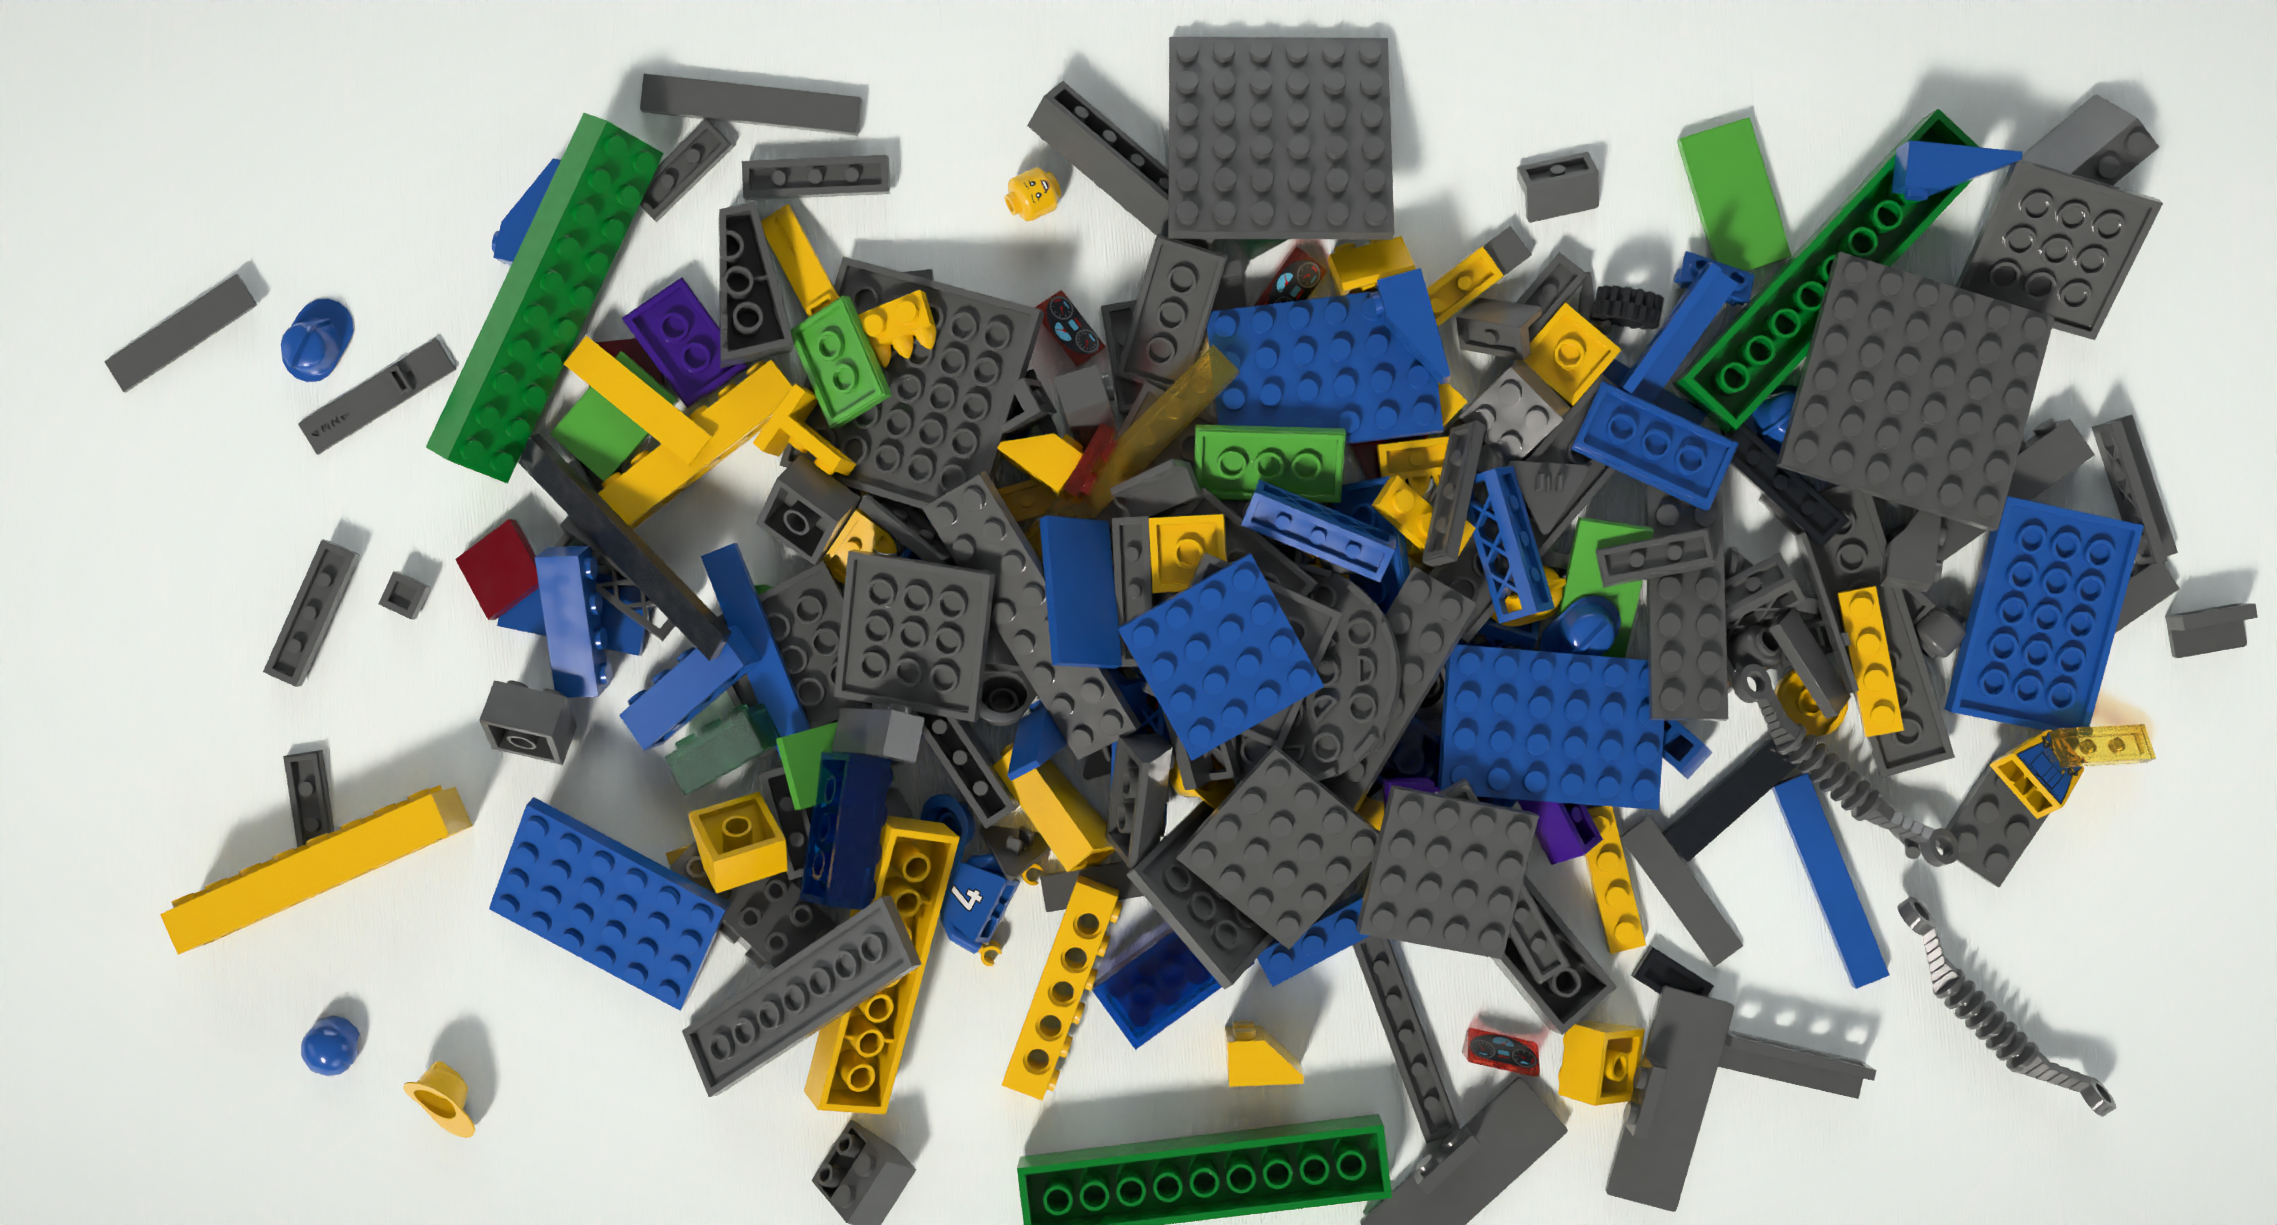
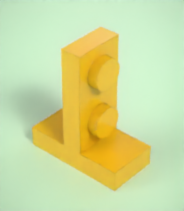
M794 384L753 441V444L761 451L779 457L790 443L804 454L807 451L817 458L814 461L815 465L829 475L838 472L849 476L857 464L804 422L818 403L815 393L810 389Z
M1398 475L1390 477L1371 506L1414 544L1408 556L1417 564L1423 563L1422 558L1433 507ZM1467 520L1465 521L1458 556L1476 529Z

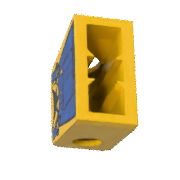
M2049 729L2022 742L1990 764V767L2036 819L2062 808L2084 772L2083 764L2073 754L2077 748L2076 740L2072 736L2056 735Z

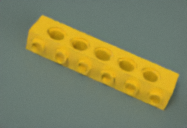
M1078 875L1001 1086L1042 1101L1046 1090L1054 1091L1061 1072L1055 1069L1059 1056L1066 1058L1073 1037L1068 1036L1067 1033L1071 1023L1079 1024L1085 1007V1003L1080 1002V998L1084 989L1091 991L1098 972L1097 969L1092 968L1096 955L1104 956L1111 937L1105 934L1109 921L1116 923L1123 902L1117 900L1119 889ZM1086 913L1093 914L1098 918L1099 924L1095 928H1085L1081 925L1079 917ZM1073 947L1081 948L1086 953V959L1081 962H1074L1068 958L1067 951ZM1061 981L1068 982L1072 985L1074 992L1066 996L1060 995L1055 990L1054 985ZM1048 1015L1056 1016L1061 1021V1026L1056 1029L1047 1028L1043 1024L1042 1019ZM1034 1049L1044 1050L1048 1054L1049 1059L1044 1062H1036L1031 1058L1030 1052Z

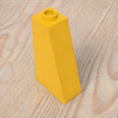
M1014 743L1004 748L1000 753L1002 758L993 765V768L1067 872L1100 865L1115 852V849L1105 838L1107 822L1050 759L1041 766L1011 781L1007 773Z

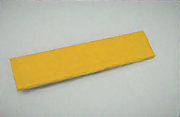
M786 204L763 219L761 224L764 235L807 316L811 317L837 300L839 296L791 206Z
M585 336L564 362L566 367L687 465L690 466L712 439L710 434L588 336Z

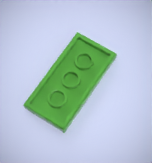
M1750 117L1678 139V148L1712 260L1743 271H1750L1792 257Z
M1196 424L1194 474L1200 490L1205 487L1220 500H1251L1260 479L1313 502L1341 503L1345 428Z
M1578 517L1565 577L1566 584L1563 586V595L1557 617L1571 604L1583 597L1593 595L1609 600L1618 610L1621 624L1613 644L1601 656L1625 658L1643 580L1603 588L1595 550L1652 539L1654 530L1646 526Z

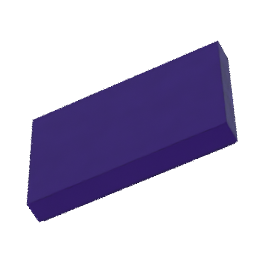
M683 277L622 317L624 323L687 409L747 369L745 363L720 368V328Z

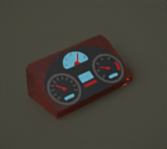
M1297 246L1254 306L1307 300L1326 275L1327 270Z
M1062 290L1035 307L1045 312L1042 321L1043 326L1077 370L1106 348Z
M1467 1029L1462 1054L1468 1062L1533 1077L1539 1076L1540 1064L1537 1043L1480 1029Z

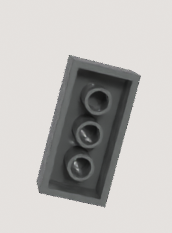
M1524 874L1523 881L1570 966L1543 983L1538 984L1531 975L1510 936H1508L1503 959H1491L1548 1029L1563 1035L1616 989L1617 986Z

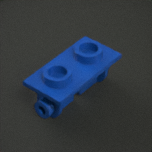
M1685 251L1681 269H1677L1673 278V282L1679 284L1678 288L1687 289L1704 264L1713 262L1722 268V273L1738 283L1725 303L1735 307L1736 304L1743 306L1744 303L1748 304L1750 302L1755 274Z

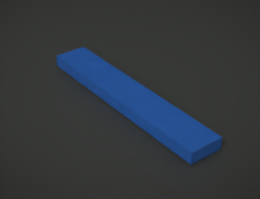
M732 543L700 557L728 627L737 625L762 660L747 672V675L780 756L777 738L811 728L738 543Z
M1801 773L1778 782L1772 788V791L1851 986L1858 989L1890 976L1808 773Z

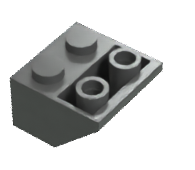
M850 1120L811 1181L846 1223L852 1225H881L916 1169L896 1147L857 1122Z

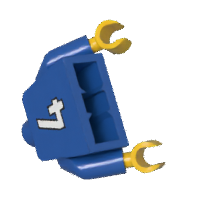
M994 854L972 855L967 861H961L958 870L948 880L940 910V921L949 940L972 954L980 953L981 961L986 966L994 965V960L985 955L986 951L995 950L1002 954L1001 945L997 941L991 940L1021 882L1018 879L1008 880L1005 877ZM1034 863L1020 875L1027 884L1032 886L1037 885L1039 882L1027 879L1026 873L1030 868H1037L1043 871L1037 863Z

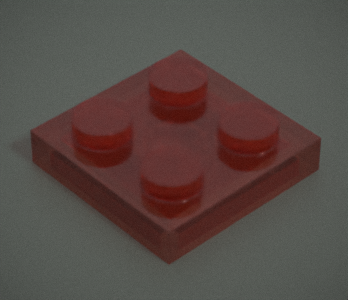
M1103 423L1100 424L1063 488L1067 493L1079 500L1083 493L1088 496L1091 495L1100 479V476L1095 472L1102 461L1107 464L1110 462L1119 446L1118 442L1115 441L1117 436L1115 430Z

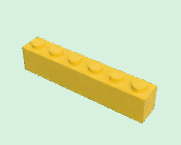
M764 360L759 361L746 372L748 377L740 384H729L718 393V401L709 408L706 405L699 407L688 417L712 436V439L690 466L661 444L651 453L649 450H645L638 454L630 462L632 467L622 475L620 472H617L607 478L602 483L604 489L598 495L632 530L642 524L763 429L793 387V384L774 361L769 360L767 363Z

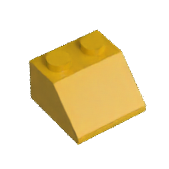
M1402 236L1393 238V240H1369L1370 244L1356 247L1355 243H1347L1335 247V253L1329 255L1327 262L1336 296L1376 291L1377 280L1415 270V264Z
M1053 433L1003 441L997 447L1002 453L1001 457L1059 499H1061L1086 464L1085 455L1082 454L1084 452L1082 450L1083 446L1067 434L1062 439Z
M760 792L689 812V820L703 868L716 893L788 871L786 839Z
M1242 1020L1233 1022V1027H1225L1226 1068L1229 1087L1304 1084V1076L1299 1060L1262 1026H1254L1253 1021Z
M1589 1020L1578 1021L1563 1036L1564 1052L1562 1066L1558 1073V1095L1593 1106L1630 1101L1634 1089V1074L1637 1067L1640 1066L1645 1029Z

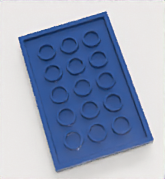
M1376 291L1211 311L1207 322V334L1218 425L1345 428V444L1443 433L1444 431L1438 381L1385 325L1383 315L1375 314L1371 293Z
M2007 496L1999 528L1996 531L1990 532L1965 628L1966 634L1961 643L1944 710L2043 731L2049 729L2054 733L2087 739L2144 525Z
M1457 644L1446 662L1438 774L1440 792L1465 778L1478 797L1659 810L1665 720H1649L1648 660Z
M533 797L526 804L489 909L681 1011L689 998L731 902Z

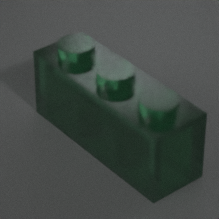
M747 703L741 704L726 713L729 719L723 723L719 718L701 727L700 729L703 733L701 736L696 738L695 734H691L674 743L677 750L665 756V759L684 795L706 787L777 746L776 739L781 736L764 703L751 708L748 707Z

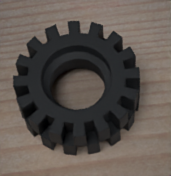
M1599 286L1597 288L1592 318L1609 320L1611 325H1618V327L1625 326L1631 329L1640 328L1642 330L1658 329L1664 297L1651 291L1645 292L1643 289H1631L1632 287Z

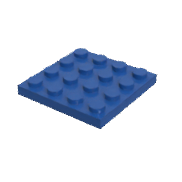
M1251 553L1246 554L1117 627L1192 761L1324 687Z

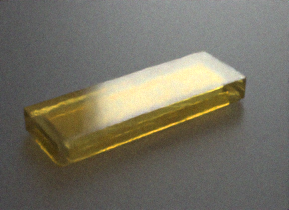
M2145 724L2058 728L2049 733L2061 768L2148 763L2156 759Z

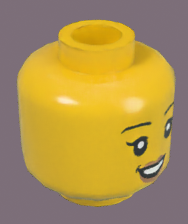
M1035 167L1009 180L1008 194L1004 196V199L1012 215L1018 214L1022 219L1029 222L1056 210L1058 199L1061 198V190L1052 172H1045L1043 169Z

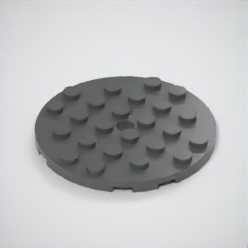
M1297 564L1319 582L1307 598L1342 613L1316 671L1324 687L1304 698L1281 749L1322 783L1338 777L1357 765L1373 750L1382 738L1393 717L1401 685L1400 654L1392 627L1383 611L1368 593L1354 582L1328 569L1313 565ZM1239 734L1231 739L1240 774L1244 776L1271 749L1270 746L1243 734ZM1213 750L1212 753L1224 763L1223 756Z

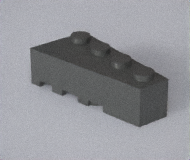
M756 201L719 209L720 368L792 352L794 342Z

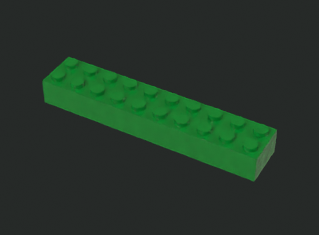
M1939 108L1923 117L1759 290L1750 302L1741 309L1672 382L1697 408L1706 413L1707 417L1721 428L1724 433L1737 430L1807 356L1834 256L1839 252H1843L1891 267L1972 181L1970 180L1928 196V199L1923 201L1904 199L1905 194L1892 193L1896 148L1907 141L1979 147Z
M583 113L426 445L427 449L450 462L508 484L527 440L537 423L564 366V362L573 347L664 153L607 120Z
M1379 1114L1021 1156L1017 1165L1024 1225H1168L1392 1198L1384 1124Z

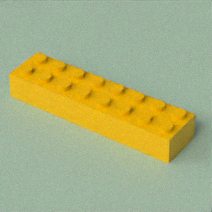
M441 785L430 789L426 788L408 796L407 800L387 805L374 811L373 815L340 826L339 830L329 834H322L306 841L305 845L281 852L273 856V859L252 865L239 871V874L211 883L205 886L204 890L190 893L171 901L173 909L161 913L160 916L177 954L179 955L212 943L473 827L456 787L443 790Z
M876 814L849 918L879 898L892 896L922 965L819 1031L804 1088L805 1094L817 1110L886 1114L960 838L944 823Z

